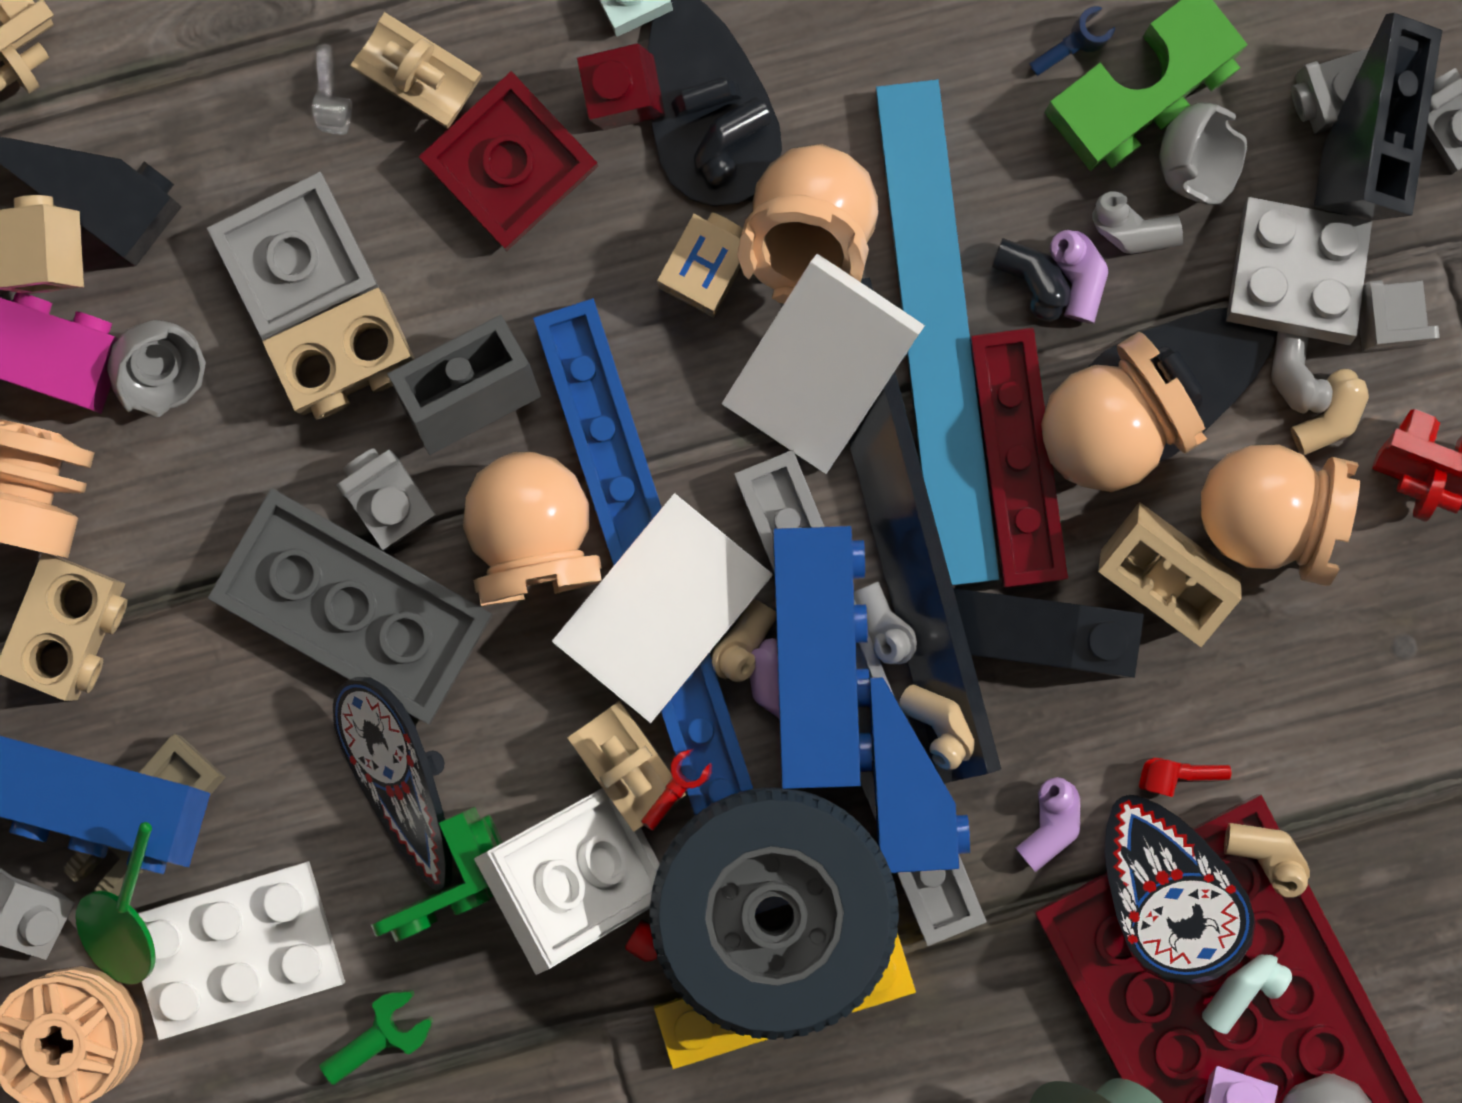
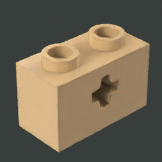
M1141 502L1137 504L1101 549L1099 573L1200 647L1205 644L1241 600V576Z

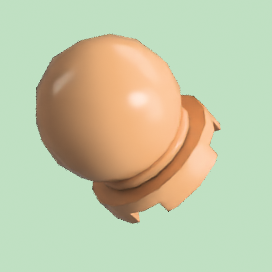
M823 144L792 148L773 161L756 184L753 212L745 220L740 237L737 256L743 274L749 280L754 274L760 282L774 289L772 299L784 304L807 266L818 253L861 282L869 251L867 242L875 230L878 216V196L869 172L850 155Z
M1137 332L1117 345V351L1121 359L1118 367L1093 365L1075 372L1050 395L1041 423L1043 441L1050 463L1066 480L1085 488L1114 492L1137 484L1158 465L1166 443L1169 445L1175 444L1180 451L1186 454L1207 440L1202 433L1205 429L1204 424L1178 378L1165 384L1151 361L1160 352L1146 335L1141 332Z
M1251 445L1231 452L1210 470L1201 491V518L1204 529L1222 555L1246 568L1278 569L1296 560L1299 565L1301 581L1330 586L1339 571L1338 565L1328 563L1335 540L1349 542L1358 503L1360 480L1351 479L1350 477L1355 475L1359 465L1357 462L1331 457L1328 458L1322 470L1317 472L1304 455L1281 445Z
M513 452L496 459L476 474L466 495L463 529L472 551L490 566L487 570V576L473 580L475 591L479 593L481 606L525 600L524 594L528 593L527 586L552 582L554 593L556 594L591 586L602 581L600 557L597 555L584 556L583 551L578 550L589 529V502L576 476L555 458L534 452Z

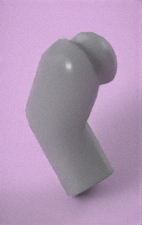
M879 582L855 591L854 600L856 604H866L868 634L878 659L887 664H902L909 661L916 651L917 640L915 632L890 610Z

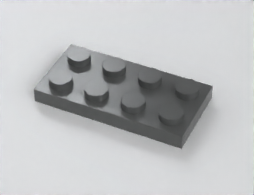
M273 488L270 489L208 597L211 601L348 679L371 677L388 687L400 700L409 714L427 724L432 723L494 615Z

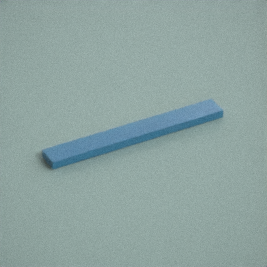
M939 79L877 86L875 93L901 310L925 325L907 352L920 467L952 586L999 580Z

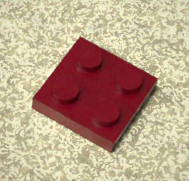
M512 71L419 156L425 166L506 252L599 167L598 162Z

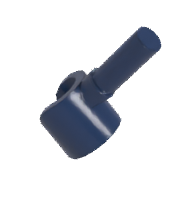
M1093 6L1087 8L1073 24L1071 34L1029 63L1036 76H1039L1080 49L1085 52H1095L1108 42L1115 32V27L1108 30L1103 36H1094L1086 28V22L1097 16L1102 7Z

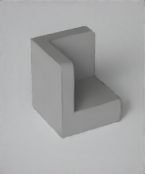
M1382 280L1369 281L1363 285L1359 314L1362 352L1419 347L1440 339L1439 327L1428 326L1423 281L1384 285Z

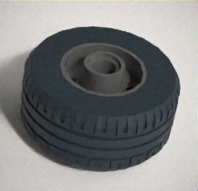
M763 787L741 791L704 808L686 823L672 840L658 867L652 887L650 928L653 945L666 978L672 983L671 986L681 995L687 1005L692 1006L695 1012L703 1015L712 1024L716 1023L720 1025V1028L728 1031L731 1030L742 1036L750 1035L751 1038L777 1040V1038L784 1037L785 1040L796 1036H807L810 1032L815 1031L817 1033L829 1025L832 1026L838 1023V1020L842 1017L846 1018L852 1013L853 1009L859 1007L864 1002L863 999L867 995L870 996L875 985L883 977V972L888 967L890 956L895 947V939L897 938L899 912L895 883L888 863L877 843L868 831L844 809L817 795L796 789ZM773 896L785 899L792 906L791 915L788 920L782 925L775 927L764 925L755 916L759 903Z

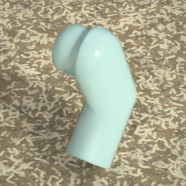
M1258 955L1226 979L1203 1011L1202 1018L1213 1029L1220 1033L1228 1034L1259 990L1263 991L1271 999L1282 996L1292 980L1290 969L1278 964L1276 956Z

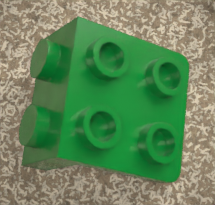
M473 807L439 823L464 881L392 912L371 924V927L376 937L391 931L395 942L429 928L431 924L437 922L438 919L434 911L450 905L454 915H458L494 897L474 860L479 855L503 843L490 815L480 818L476 807Z

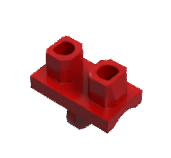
M1412 409L1377 452L1372 469L1400 480L1397 492L1416 499L1413 508L1414 518L1427 522L1433 515L1436 507L1457 514L1462 505V435L1457 440L1454 450L1436 444L1435 439L1440 422L1432 415Z

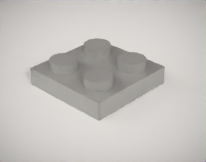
M321 172L207 227L263 341L379 287Z
M1248 197L1243 206L1226 321L1351 345L1357 335L1372 221Z

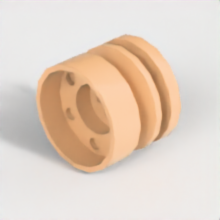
M0 419V542L68 558L78 517L51 504L54 492L85 493L87 483L61 477L59 472L62 462L91 468L94 452L80 448L59 433Z
M79 966L55 970L30 981L10 993L0 1006V1084L4 1091L20 1103H91L121 1084L137 1064L145 1037L141 1009L129 989L103 971ZM60 1028L62 1038L73 1040V1048L63 1053L61 1057L59 1046L49 1044L48 1036L59 1031Z

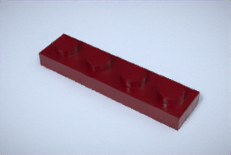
M1034 328L973 335L970 337L1003 588L1068 579L1054 470L1053 465L1050 463L1042 434L1041 423L1045 413Z

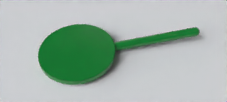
M142 822L139 825L119 896L107 891H94L83 897L76 909V927L86 952L104 973L125 984H137L151 975L156 960L151 934L142 918L130 905L152 831V826L148 822Z

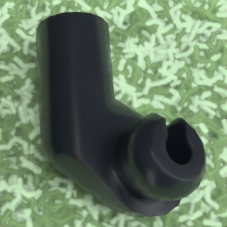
M754 97L720 116L710 126L694 154L696 172L702 171L708 184L717 186L732 177L737 171V164L729 156L728 152L740 141L770 125L771 116L762 100Z
M1002 238L992 268L1025 279L1033 294L1029 306L1031 313L1043 321L1057 320L1063 312V307L1070 303V287L1057 262L1049 254Z

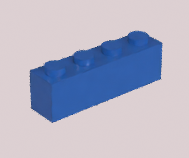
M851 526L773 529L782 788L861 786L860 772H872L871 733H859L858 708L870 707L869 669H856V643H868L866 604L854 605L853 579L865 578L864 540H852Z
M0 736V817L12 820L9 833L47 843L50 830L71 836L67 848L78 852L105 858L109 846L128 851L129 856L126 863L128 865L139 825L142 822H148L152 826V831L141 869L164 874L167 862L189 868L211 793L180 783Z

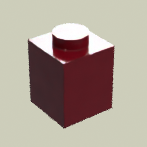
M636 43L577 57L590 121L604 130H609L665 116L654 56L640 44Z

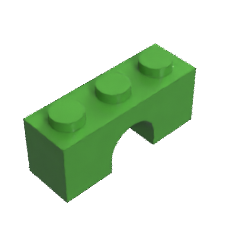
M1180 0L1149 25L1142 37L1154 50L1160 62V79L1155 85L1140 90L1126 88L1117 83L1104 66L1099 63L1050 101L1044 113L1090 171L1103 161H1106L1111 169L1119 165L1142 146L1136 139L1139 133L1154 122L1160 130L1165 129L1186 107L1191 106L1185 99L1188 95L1203 84L1212 92L1241 69L1235 59L1248 44L1213 0Z

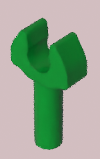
M413 990L390 991L376 999L372 1004L375 1011L373 1026L319 1064L321 1071L332 1085L341 1081L386 1047L400 1048L404 1053L411 1054L424 1043L433 1024L432 1017L429 1016L419 1021L409 1030L399 1029L393 1021L395 1010L403 1007L414 996Z

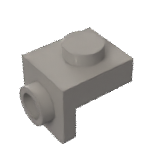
M0 868V946L47 960L75 903L62 893L14 878Z

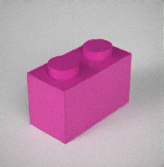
M16 292L13 301L0 298V380L101 414L111 387L107 365L112 346L118 340L115 336L109 335L112 323L79 311L75 312L72 322L50 315L53 303L25 293Z

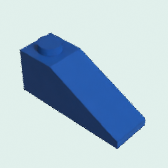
M869 678L877 845L882 851L891 873L959 869V854H970L968 815H956V803L884 678Z

